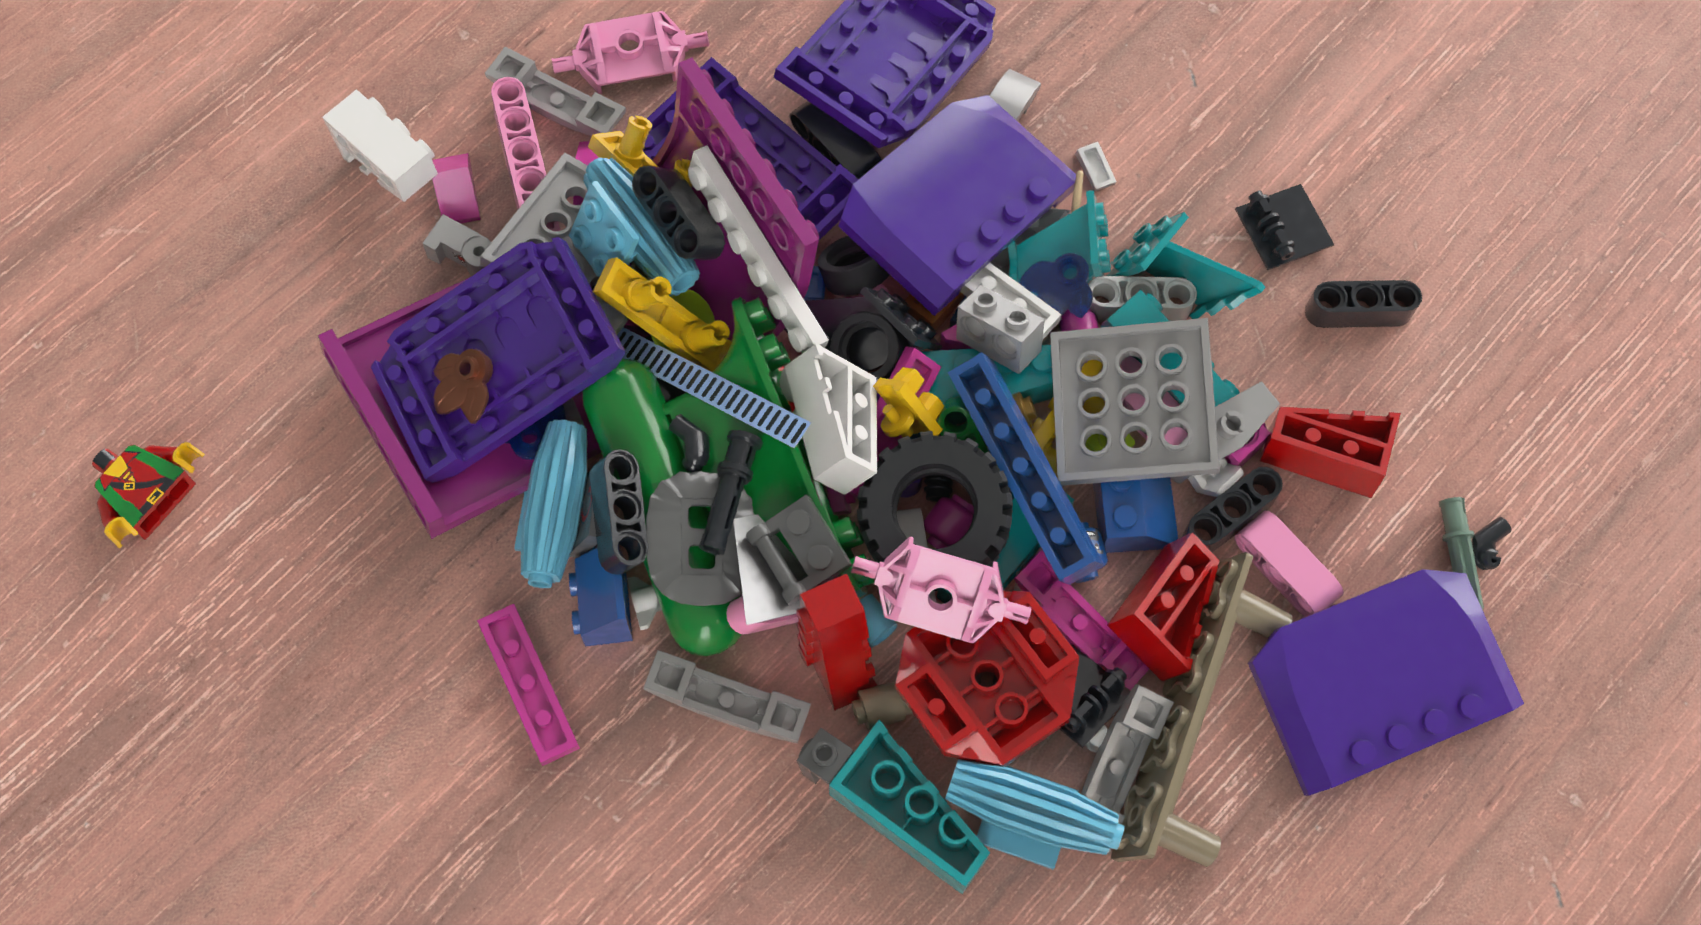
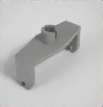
M1262 381L1215 407L1219 460L1242 448L1280 405L1279 401ZM1190 476L1171 477V479L1177 483H1182Z

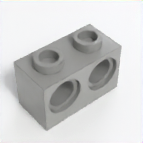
M980 285L958 306L956 339L1020 374L1042 350L1045 320Z

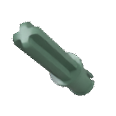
M1453 497L1439 501V507H1441L1445 535L1442 536V540L1448 544L1452 572L1467 574L1483 610L1484 605L1471 541L1475 534L1474 531L1469 530L1465 498Z

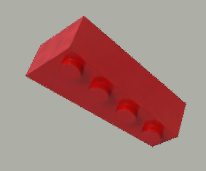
M847 574L801 593L800 609L796 610L799 619L796 623L800 632L797 634L800 642L797 646L807 667L810 665L814 666L832 707L836 711L852 704V701L858 700L857 691L877 686L873 679L876 676L872 662L866 664V661H869V657H872V651L867 639L869 638L865 610Z

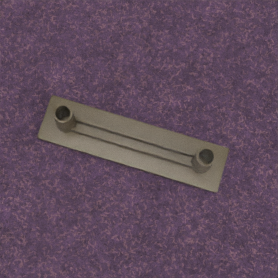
M1247 552L1219 562L1209 603L1204 605L1199 621V624L1202 625L1201 633L1198 638L1194 639L1190 658L1193 659L1191 670L1165 681L1163 686L1164 698L1174 703L1158 740L1151 738L1138 769L1140 771L1136 783L1129 790L1125 799V818L1122 823L1125 826L1118 849H1113L1111 859L1117 862L1153 859L1158 846L1205 867L1210 866L1219 854L1221 848L1219 836L1173 814L1178 795L1235 622L1268 638L1275 629L1290 624L1293 621L1290 613L1243 589L1253 560V555Z

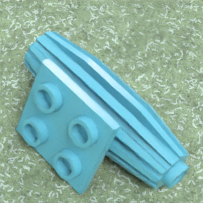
M597 158L587 166L583 180L588 191L569 233L574 246L580 250L598 277H600L608 259L618 257L627 265L633 261L650 279L658 276L666 278L672 287L669 296H678L680 293L686 292L699 279L700 272L694 260L681 258L672 249L636 198L632 189L633 176L613 158Z
M553 420L548 422L531 468L528 490L524 492L514 549L515 551H521V575L528 579L527 583L537 588H551L552 583L561 581L578 533L587 480V429L582 424H577L574 421Z
M958 759L945 797L946 800L982 819L977 837L984 846L1052 870L1055 868L1061 848L1107 855L1110 848L1117 850L1125 828L1124 825L1118 823L1119 814L1078 793L1079 790L1010 766L1002 767Z

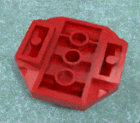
M1003 591L1004 598H1007L1009 602L1031 607V614L1027 624L1003 617L1002 622L997 621L974 643L914 627L905 633L895 689L944 756L1006 767L1070 721L1079 655L1032 594L1027 591ZM982 672H991L997 677L998 682L991 687H983L977 683L975 678Z

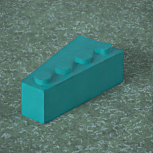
M1042 345L1041 352L1020 374L993 360L1011 394L1020 392L1023 398L1030 396L1033 404L1051 400L1054 397L1051 345ZM975 349L920 351L941 366L929 393L937 396L942 403L951 397H961L948 372L981 352ZM954 411L946 415L949 423L953 425L967 421V418L961 412ZM912 434L910 440L921 437V434Z
M878 720L829 784V795L944 882L963 894L987 861L990 852L958 813L947 804L934 784L927 780L912 762L913 759L903 747H900L892 738L883 723Z

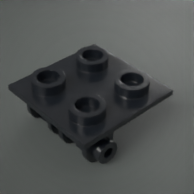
M1301 184L1269 196L1263 194L1261 190L1256 191L1248 197L1250 203L1235 208L1267 270L1334 246L1329 233Z
M1070 644L1079 655V664L1070 721L1062 726L1060 730L1083 748L1115 715L1131 691L1125 687L1124 681L1127 679V675L1122 669L1115 667L1113 670L1107 669L1105 671L1073 644Z

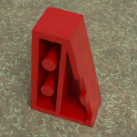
M1280 407L1269 428L1271 433L1264 444L1260 462L1372 499L1386 476L1401 413L1389 412L1387 416L1365 415V411L1353 410L1351 414L1329 413V409Z
M1193 532L1163 547L1107 624L1161 681L1191 670L1193 659L1190 658L1194 639L1198 638L1201 633L1202 625L1199 624L1202 609L1204 605L1209 603L1220 561Z

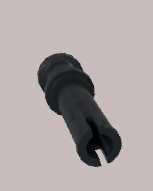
M731 430L728 432L726 439L729 442L724 461L720 462L717 468L720 480L707 519L706 528L699 544L701 550L710 554L724 555L729 533L732 529L744 485L752 481L754 473L751 468L756 451L761 450L763 445L761 438L746 431Z

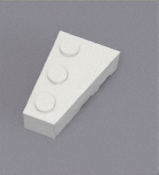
M356 89L322 118L343 159L349 163L357 159L362 163L359 167L361 172L367 176L372 172L378 178L377 182L382 187L405 202L438 174L432 161L435 155L423 140L419 139L416 142L412 139L409 130L399 119L391 120L387 117L385 109L374 97L368 100Z
M815 343L787 364L785 370L797 416L811 422V425L803 435V440L813 479L845 495L877 474V393L873 387L876 383V377Z

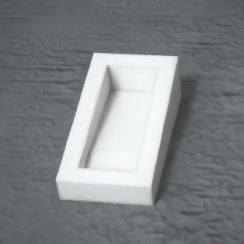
M1098 142L1077 149L1075 156L1094 191L1114 185L1117 182Z

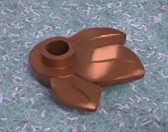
M467 349L460 355L449 353L438 361L433 371L435 377L441 381L434 393L436 412L443 415L461 408L467 420L471 424H476L483 415L489 400L486 384L490 381L493 374L492 361L484 352L478 349Z

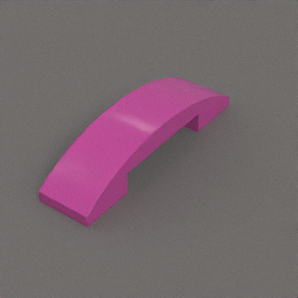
M1040 550L1014 577L1021 591H1027L1032 594L1069 644H1073L1105 671L1107 669L1113 670L1115 667L1122 669L1127 675V679L1124 681L1126 688L1131 690L1149 670L1137 655L1107 626L1108 622L1071 585L1059 581L1043 550Z

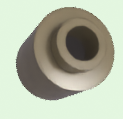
M895 681L857 691L858 700L852 701V708L858 725L865 723L867 730H871L878 720L886 726L906 720V715L913 714L895 689Z

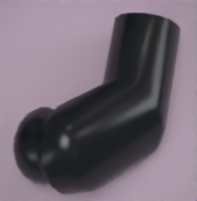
M679 414L671 422L669 430L684 441L685 457L682 459L684 469L690 473L699 472L709 461L710 439L703 430L682 414Z
M1503 517L1493 520L1476 532L1472 538L1475 563L1482 570H1493L1500 565L1501 557H1496L1498 554L1496 543L1512 531L1510 524Z

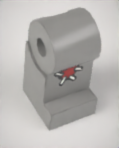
M443 214L422 244L428 259L441 264L444 258L447 257L466 267L469 274L473 276L484 268L480 265V256L491 244V241Z

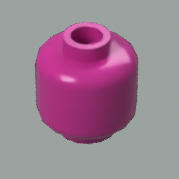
M956 494L952 498L941 497L924 520L925 531L930 534L927 542L936 549L945 548L958 542L971 526L974 514L973 506Z

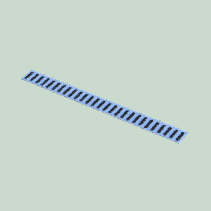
M624 327L617 335L626 351L622 359L640 361L647 365L656 377L795 448L811 425V422L654 344Z

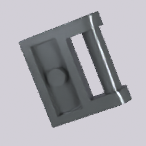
M808 495L803 496L766 522L753 527L746 533L750 544L758 547L784 590L782 596L788 605L800 601L801 593L832 580L853 566ZM780 531L808 575L802 581H797L771 539L772 536Z

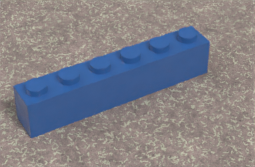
M981 352L949 371L948 374L989 451L996 459V464L1000 471H1004L1008 480V486L1059 581L1070 585L1104 566L1101 557L994 361Z

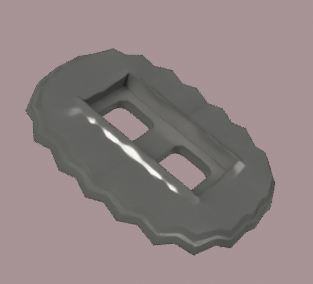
M702 471L693 473L679 472L671 478L661 481L650 496L646 517L647 561L650 576L663 595L680 604L697 606L720 605L742 595L734 523L729 533L724 555H715V566L713 568L695 569L689 566L688 549L691 546H699L705 529H696L689 526L688 509L692 506H712L720 480L718 473ZM744 489L739 500L735 519L754 515L752 498Z

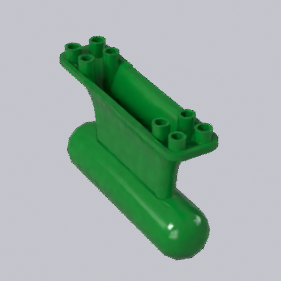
M743 297L732 300L735 327L732 343L727 354L712 373L793 413L788 399L782 393L780 387L781 375L778 368L791 362L783 343L778 342L774 333L764 336V333L776 328L769 308L767 306L764 307L759 297L749 302H746ZM622 359L617 368L582 390L583 405L603 458L612 451L621 449L633 454L638 462L645 524L650 496L654 493L659 483L679 472L690 473L682 465V459L685 457L684 441L669 430L673 419L677 415L682 414L703 430L710 439V458L707 465L703 466L702 472L718 473V465L724 461L729 442L726 439L729 431H746L761 438L763 445L761 450L756 451L751 468L754 473L752 481L744 485L745 492L752 498L754 515L758 514L766 522L803 496L808 495L851 563H854L855 557L851 548L864 544L860 529L855 521H851L849 516L839 520L838 516L834 514L822 483L813 479L803 436L795 448L687 392L666 402L656 376L647 365L638 360ZM614 469L613 477L619 480V473ZM690 507L688 509L689 526L696 529H705L711 507ZM781 531L775 534L797 559ZM691 546L688 549L689 566L691 568L711 569L715 566L714 554L701 550L699 546ZM861 554L858 556L860 558L867 559L865 554ZM646 556L643 561L671 635L680 648L693 655L710 656L722 653L740 639L742 634L735 632L730 627L726 612L729 604L742 597V595L720 605L697 606L680 604L663 595L656 587L650 576ZM852 566L837 576L840 577L847 574L858 597L868 594L866 585L874 583L875 580L851 573Z

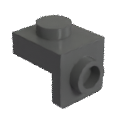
M820 728L816 735L804 744L796 761L803 776L817 784L821 779L830 784L851 757L853 750Z

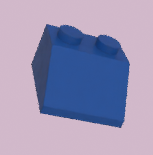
M1170 477L1093 483L1098 530L1102 534L1107 553L1162 550L1165 545L1178 539Z
M618 545V552L624 558L621 547ZM597 548L574 559L575 572L569 573L571 597L578 596L579 610L572 611L574 635L581 634L585 647L633 641L627 572L615 575L605 571L600 564Z

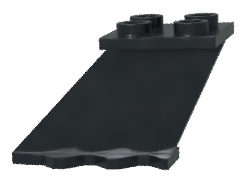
M864 287L860 291L864 297L805 301L829 339L825 347L829 351L832 335L840 322L852 314L861 312L883 315L906 338L908 347H914L919 351L925 349L939 351L942 348V345L934 338L937 334L936 330L922 318L917 321L908 313L911 306L896 293L891 295L883 288L876 291ZM862 328L855 334L850 344L849 354L851 363L866 372L882 367L888 356V339L878 328Z

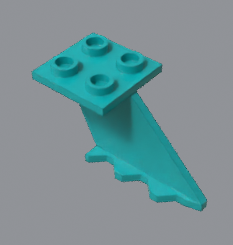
M1094 190L1086 191L1087 204L1020 244L1016 245L1015 241H1013L1008 246L1010 261L1009 277L1060 314L1094 276L1095 278L1102 277L1104 273L1111 272L1110 253L1107 250L1106 239H1102V237L1109 236L1107 214H1105L1104 202L1097 203Z
M1185 212L1170 218L1165 215L1153 225L1150 223L1144 224L1133 235L1135 242L1129 250L1124 249L1113 259L1111 265L1114 268L1107 275L1129 277L1142 271H1147L1154 277H1179L1189 280L1197 291L1195 300L1197 306L1189 315L1191 319H1198L1206 312L1211 316L1215 315L1225 306L1233 310L1246 299L1260 294L1266 288L1257 279L1171 242L1172 237L1189 218Z

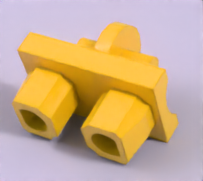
M902 367L893 379L879 378L873 386L887 403L882 410L885 417L882 420L881 428L889 437H897L899 435L903 438L908 435L911 437L912 434L932 431L933 436H938L943 430L936 420L945 406L932 393L923 392L919 398L915 395L924 383V378L915 369Z

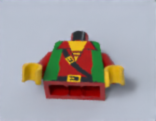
M184 442L178 447L149 445L144 449L136 445H130L120 456L108 448L97 453L92 461V466L102 475L95 482L94 487L101 494L97 501V507L103 527L105 528V535L118 548L123 546L121 541L129 534L133 536L138 534L146 540L196 485L185 470L193 473L195 468L191 465L197 457L203 458L205 454L189 442Z

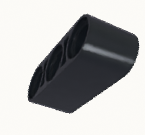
M809 101L790 113L789 117L793 127L805 141L835 166L841 164L856 178L860 179L882 161L879 154L867 140Z
M640 167L633 176V192L675 253L685 259L713 260L718 258L724 250V234L681 173L672 168Z
M1406 280L1327 281L1319 284L1314 290L1305 307V315L1311 324L1321 328L1398 327L1409 322L1422 302V293L1416 284ZM1357 300L1365 302L1369 308L1361 306ZM1394 300L1403 302L1406 307H1401ZM1319 301L1329 303L1332 308L1322 306Z
M619 449L612 451L601 459L590 471L598 558L604 570L615 575L623 574L639 565L648 554L639 465L633 454ZM609 466L614 467L618 471L619 480L611 475ZM613 505L618 506L623 511L624 520L617 517L614 513ZM618 545L623 546L627 550L628 560L621 557L618 552Z
M1269 467L1254 469L1196 513L1189 521L1182 537L1192 532L1194 533L1195 529L1206 530L1210 534L1211 540L1201 541L1213 553L1265 510L1267 511L1273 505L1283 486L1279 473ZM1253 485H1263L1267 488L1269 495L1257 493ZM1224 507H1234L1238 510L1240 517H1230L1224 511Z

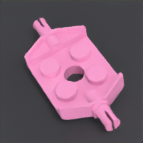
M658 11L585 24L576 49L572 50L573 55L551 59L554 74L571 70L580 71L582 77L598 94H602L601 86L672 74L673 81H676L678 63L684 61L685 52H688L689 49L709 47L707 31L686 35L685 30L681 31L665 12ZM628 40L639 43L638 47L631 51L623 50L620 46Z
M913 537L907 538L884 562L880 561V563L855 556L851 573L875 579L874 585L878 586L885 618L969 643L976 642L997 621L1002 622L1003 617L1024 624L1028 623L1031 607L1009 602L1007 598H1004L998 562L993 561L992 567L915 545L913 544ZM936 588H945L952 594V599L945 604H937L930 599L929 593Z

